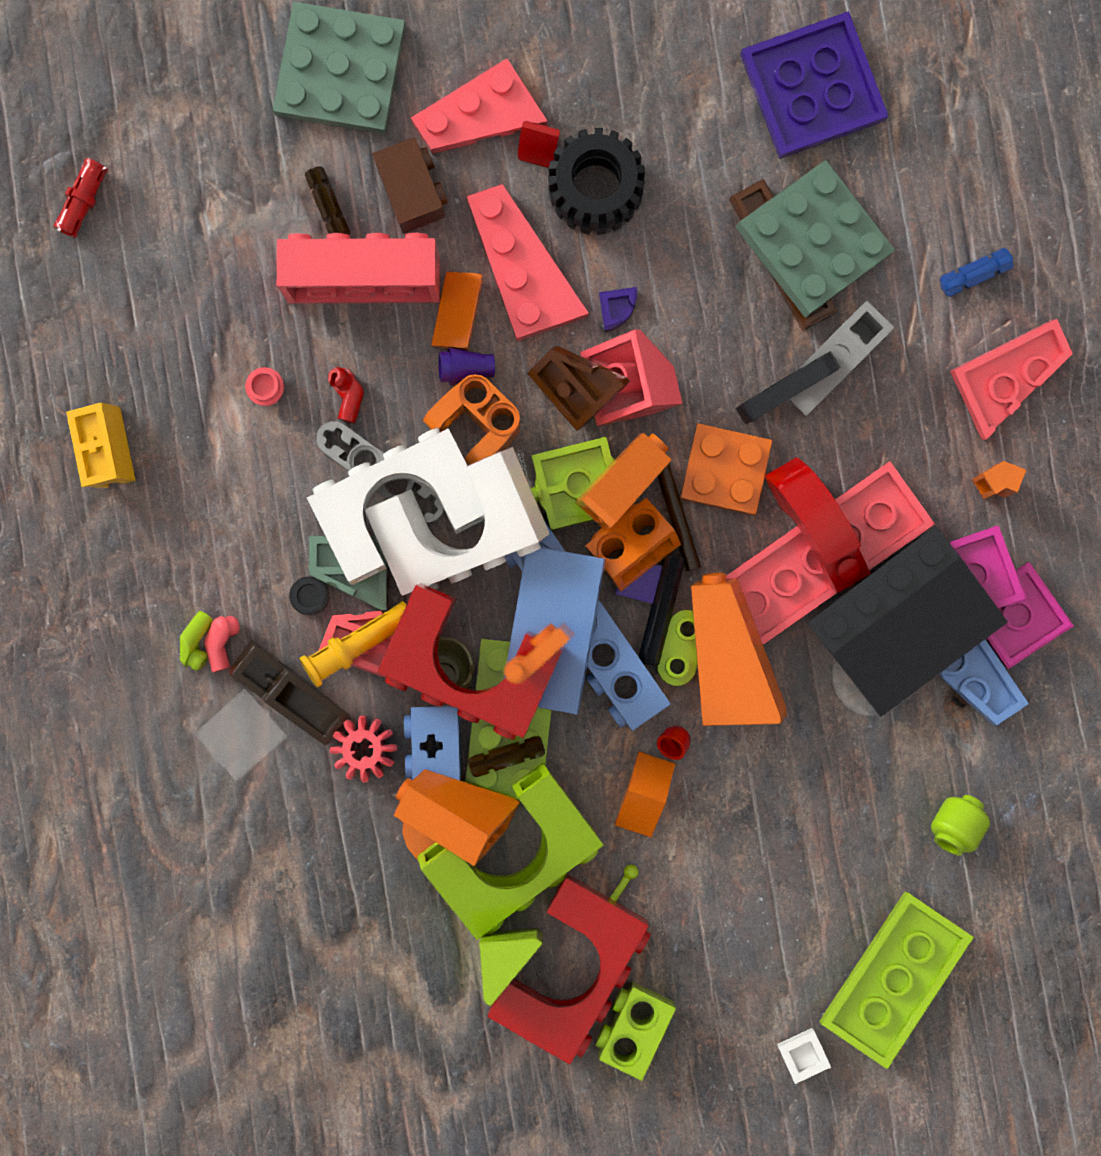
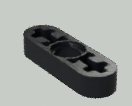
M829 351L748 399L735 409L746 425L828 377L841 367L832 352Z

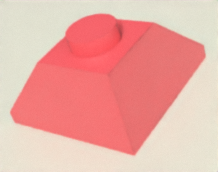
M640 329L632 330L580 352L581 357L619 373L630 381L595 416L597 426L656 414L683 404L674 366Z

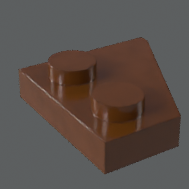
M559 346L550 349L527 373L576 431L583 428L630 382L627 377Z

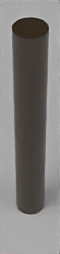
M668 463L657 477L672 526L681 543L679 548L682 557L685 558L686 571L700 568L701 564L672 470Z

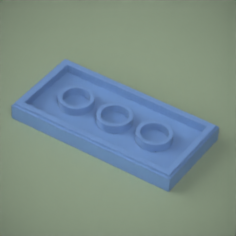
M542 547L525 555L507 663L516 656L522 640L528 631L538 635L551 623L556 628L565 623L575 634L563 645L565 648L538 706L539 708L579 714L606 562L604 558Z

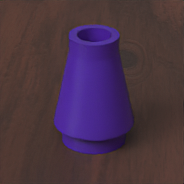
M450 347L448 351H439L438 369L440 382H449V385L452 386L458 384L469 375L476 374L483 377H494V354H482Z

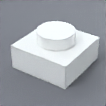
M813 1028L777 1044L795 1084L831 1068Z

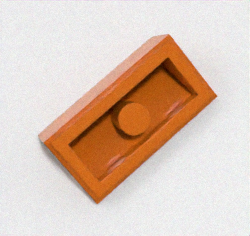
M446 272L431 344L432 347L447 350L449 347L466 351L470 350L484 281L483 274Z

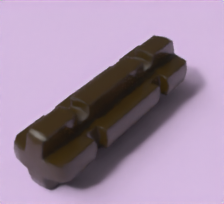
M317 166L305 172V178L310 189L313 190L312 195L324 222H327L325 226L328 234L343 233L349 235V228L344 217H341L343 215L331 185L328 184L329 180L324 168Z
M534 736L524 739L525 743L519 744L518 741L490 750L487 755L481 753L471 756L468 759L471 773L474 777L489 774V770L492 769L498 771L525 762L524 759L529 757L530 760L542 757L545 754L542 739L540 736Z

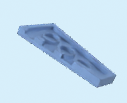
M986 639L938 674L941 679L993 726L1000 724L1029 704Z

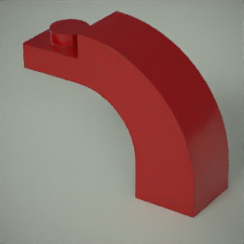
M796 457L764 476L779 508L788 514L799 527L814 551L831 588L835 592L839 593L871 574L859 549L861 544L849 521L829 490L806 463Z

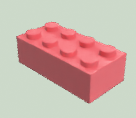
M294 233L289 234L288 239H277V287L288 303H440V255L435 238H429L424 233H408L405 235V238L389 239V235L384 233H370L366 235V239H350V235L343 233L328 234L327 239H311V236L308 234Z

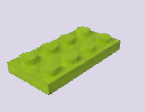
M481 639L476 690L491 688L504 680V669L507 664L510 642ZM538 707L527 734L524 738L516 735L515 740L497 734L493 731L495 725L480 719L479 723L472 722L468 759L481 753L487 755L490 750L518 741L519 744L525 743L524 739L534 736H540L542 739L545 754L533 760H530V757L526 758L523 763L498 771H494V769L489 770V774L479 777L472 775L469 763H467L465 782L518 799L512 785L541 763L546 765L551 710Z
M905 891L819 1022L875 1062L888 1069L974 937Z

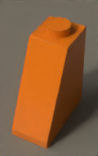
M644 432L639 434L575 503L601 528H612L672 460L665 454L669 448L653 433L649 437Z
M424 769L413 780L407 778L399 788L396 799L400 800L394 816L475 866L507 831L520 801Z

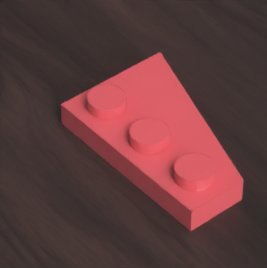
M508 59L503 60L411 117L413 125L432 154L475 144L477 140L498 135L504 137L515 134L514 131L521 130L523 121L548 126L547 119Z
M1057 319L1050 320L950 370L981 440H987L996 431L995 428L1008 415H1012L1021 406L1020 403L1032 391L1040 387L1073 354Z

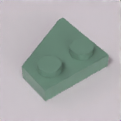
M375 535L370 536L387 569L353 586L348 582L326 536H309V575L382 611H388V563Z

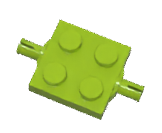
M603 437L531 455L536 480L535 487L530 489L536 502H539L546 513L550 530L554 531L594 521L575 501L614 461L607 438Z

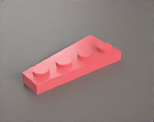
M503 184L467 196L471 213L517 341L589 317L588 311Z

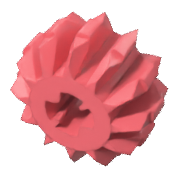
M359 716L358 730L351 720H346L344 727L349 735L347 736L339 731L334 733L333 737L342 742L343 746L331 747L330 753L343 754L344 758L338 760L334 766L336 769H340L349 764L350 767L346 772L347 779H353L358 769H360L361 782L365 783L370 778L369 768H371L377 778H381L384 776V772L379 762L385 766H393L395 761L384 754L385 752L396 751L398 747L397 744L385 745L384 743L385 739L393 735L391 729L385 730L381 734L377 733L382 725V720L375 719L370 729H368L367 717ZM368 739L372 743L368 748H373L372 756L366 755L361 759L356 755L360 750H355L356 742L361 743Z

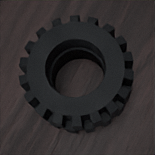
M595 128V133L588 135L587 129L578 131L577 139L570 135L564 140V147L558 146L555 150L554 160L550 161L548 188L551 205L556 207L557 216L560 219L565 217L567 219V226L573 230L577 225L582 227L581 233L589 235L590 229H597L598 235L606 234V229L612 227L613 231L621 228L624 220L628 223L633 218L635 209L638 210L645 184V167L641 165L642 157L639 151H632L633 143L627 137L621 142L619 140V133L611 130L608 136L603 134V128ZM603 166L616 175L619 187L608 197L593 199L581 194L576 189L573 180L577 173L586 167Z

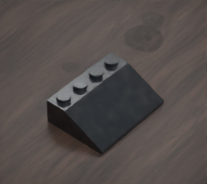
M934 526L810 620L808 625L879 716L882 717L1008 623V621L939 529Z

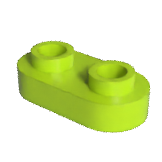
M682 610L671 617L660 664L657 666L659 677L665 683L672 686H681L688 683L694 677L697 669L695 627L694 633L690 637L684 636L680 631V627L684 622H690L694 626L692 610ZM674 659H679L684 664V670L680 674H674L670 670V663Z

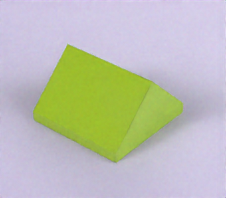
M539 928L501 930L490 935L484 934L481 937L479 948L483 996L486 1004L491 1006L543 944V932Z

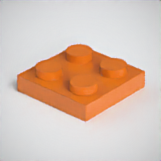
M697 423L680 499L755 516L772 440Z

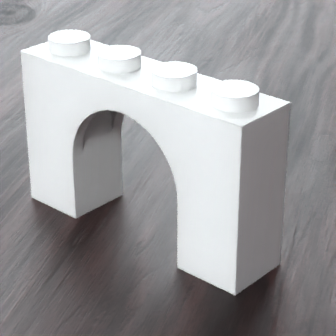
M439 428L432 429L418 437L420 443L405 449L404 445L397 446L383 454L385 460L370 466L369 462L360 464L348 471V478L336 484L333 479L325 481L312 489L314 494L307 497L351 586L387 569L368 532L364 509L367 508L373 494L388 482L398 479H411L428 486L438 497L456 534L485 520L482 504L466 469L467 464L449 428L440 432Z
M513 447L466 467L482 504L485 516L482 537L473 548L456 549L440 542L429 530L412 489L364 509L402 596L412 592L416 584L423 583L438 589L437 582L449 578L452 584L471 576V568L483 565L484 570H488L506 562L504 555L517 551L518 556L521 557L541 548L539 541L550 533Z

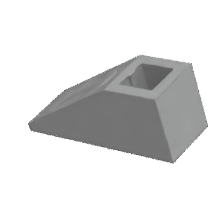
M866 301L800 367L802 368L831 351L841 368L790 398L789 401L806 417L895 327Z

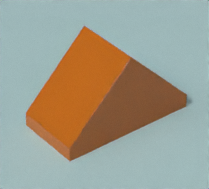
M638 751L614 823L615 826L652 837L666 804L675 763Z

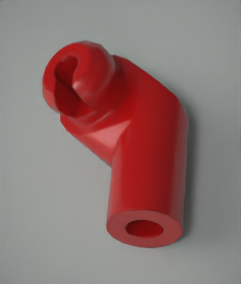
M335 367L328 374V382L342 399L337 419L356 424L364 397V388L351 370Z

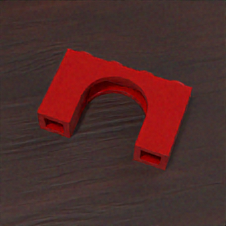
M423 583L416 584L377 673L386 676L385 683L403 691L411 687L422 692L421 699L432 705L442 707L446 703L457 708V715L465 720L479 723L480 719L495 725L493 731L503 737L515 740L517 735L524 738L565 647L562 646L522 683H511L505 677L502 682L488 689L472 690L461 687L446 675L438 655L440 637L457 599ZM530 631L525 634L516 656H527L535 649L530 641L537 634Z
M567 874L548 904L546 913L581 932L594 944L600 957V968L594 983L581 995L560 1000L549 998L514 978L490 1006L487 1017L570 1065L575 1055L582 1058L592 1040V1036L588 1032L595 1020L602 1023L612 1005V1002L607 1000L615 986L619 989L622 988L632 969L627 966L634 952L642 953L651 933L646 931L649 927L647 919Z

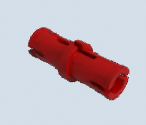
M89 158L84 159V163L73 186L67 188L65 192L67 198L64 206L53 224V228L72 238L77 237L88 210L94 208L96 204L94 198L108 171L102 164Z

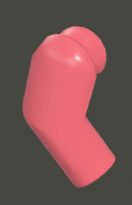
M234 616L217 617L213 620L204 638V646L212 673L231 667L225 645L229 637L237 635L240 630L239 622Z

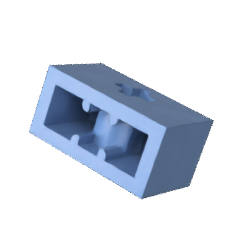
M453 706L411 707V715L404 716L405 739H411L412 754L405 755L406 778H412L413 780L426 769L462 781L460 716L457 715V708ZM430 734H435L436 741L443 743V749L436 751V757H431L430 750L423 749V743L429 741Z

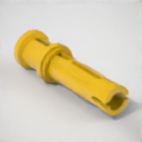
M401 601L351 634L341 639L338 637L335 639L331 638L328 640V645L309 657L306 655L301 656L299 660L314 685L318 688L323 685V679L341 668L349 669L353 664V659L393 636L406 604Z

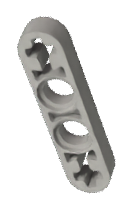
M331 421L319 428L316 439L318 447L325 455L348 471L356 467L355 459L364 451L375 455L376 464L385 460L382 451L340 422ZM339 430L342 431L340 438L350 447H352L354 440L359 442L350 451L347 461L341 459L347 453L340 447L334 445L331 449L327 448L329 441L325 437L329 432L336 434ZM407 479L408 483L405 491L410 489L414 491L417 484L422 487L416 492L421 498L427 501L431 497L436 498L434 505L438 509L434 515L427 512L423 517L426 524L438 522L443 517L445 511L436 494L425 484ZM386 484L377 490L378 493L387 499L396 496L387 491Z

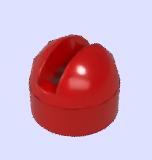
M682 726L668 727L657 739V748L665 757L672 760H680L690 747V735Z

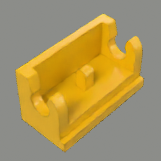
M100 402L67 411L66 414L81 487L108 488L110 483H130L136 481L121 408Z

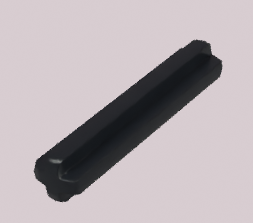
M670 553L663 558L659 582L639 653V658L644 665L656 667L660 664L685 564V558Z

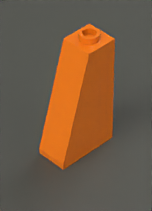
M723 572L703 574L702 580L697 581L691 586L703 726L781 724L787 716V707L738 578L726 579V573Z

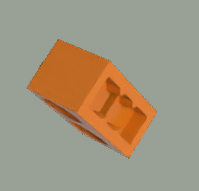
M645 498L639 504H632L612 528H601L592 536L591 541L585 546L591 556L606 559L604 573L621 592L679 547L681 543L674 528L653 504ZM654 526V529L649 534L639 535L643 527ZM614 550H624L620 557L608 559Z

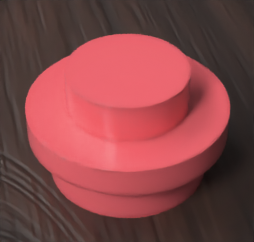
M267 367L258 368L246 380V393L255 404L270 406L281 399L284 393V381L277 371Z

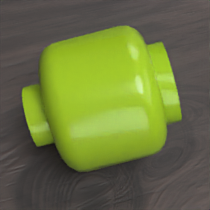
M963 795L962 798H947L931 823V830L935 835V843L943 850L957 856H961L963 853L974 852L990 827L989 817L983 811V803L970 795Z

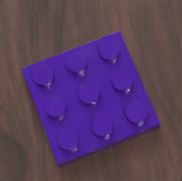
M849 11L741 50V59L779 159L885 122L889 117Z

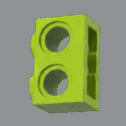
M631 981L627 990L624 988L619 990L612 1006V1010L616 1011V1015L610 1026L604 1023L596 1039L595 1046L600 1048L598 1051L600 1061L642 1081L676 1010L674 1001ZM644 1001L653 1007L652 1013L646 1019L634 1018L631 1015L633 1005ZM621 1038H629L635 1042L636 1046L632 1053L620 1055L614 1050L615 1043Z

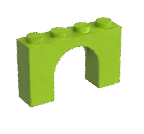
M541 763L512 785L518 799L538 823L541 831V842L538 852L525 868L509 875H491L481 871L436 842L417 856L421 871L476 940L484 934L490 935L496 932L507 917L515 911H523L534 902L535 896L547 887L553 888L565 879L567 872L578 864H585L591 861L597 855L598 849L604 846L594 829L544 763Z

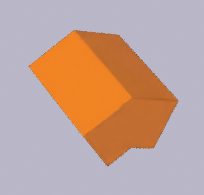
M1002 461L971 480L983 499L995 494L1006 498L1018 493L1026 469Z

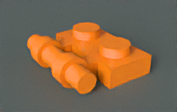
M552 623L545 627L530 641L535 647L532 652L527 656H516L505 665L504 674L507 680L515 684L525 681L575 635L574 632L565 623L558 628Z

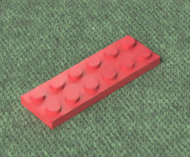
M890 461L835 499L861 544L859 549L869 570L935 525ZM798 526L726 575V579L738 578L763 645L837 593L831 588L814 551Z

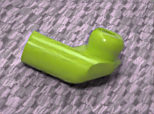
M202 611L196 613L180 635V661L185 667L190 666L195 671L201 670L208 660L206 652L199 650L201 639L213 622V619Z

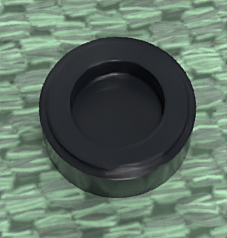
M310 576L298 579L292 585L289 593L290 603L293 608L301 614L310 616L321 613L327 607L330 597L326 584Z

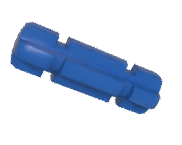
M1001 248L991 253V258L984 256L958 268V273H955L954 270L940 277L941 289L946 296L951 297L962 292V287L964 286L966 289H969L995 277V272L1002 274L1013 268L1012 255L1007 248Z

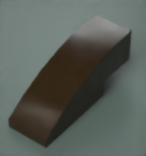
M253 640L250 641L228 670L232 678L262 698L263 702L325 746L349 717L345 710Z

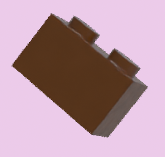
M413 137L372 153L403 234L445 218L442 205L448 204V200L441 182L433 184L429 174V170L434 169V164L427 147L419 148L416 138Z

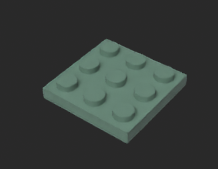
M293 1L273 105L274 115L386 135L406 29L405 20Z
M826 160L742 219L735 227L805 318L895 251Z

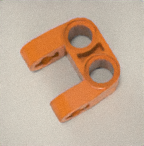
M476 374L465 377L448 391L423 418V422L431 430L439 428L440 432H442L465 412L486 433L464 458L467 466L506 450L518 436L521 427L517 408L488 379ZM476 388L486 393L485 399L476 404L470 403L465 398L470 390ZM499 415H508L514 421L513 425L507 430H498L492 423Z

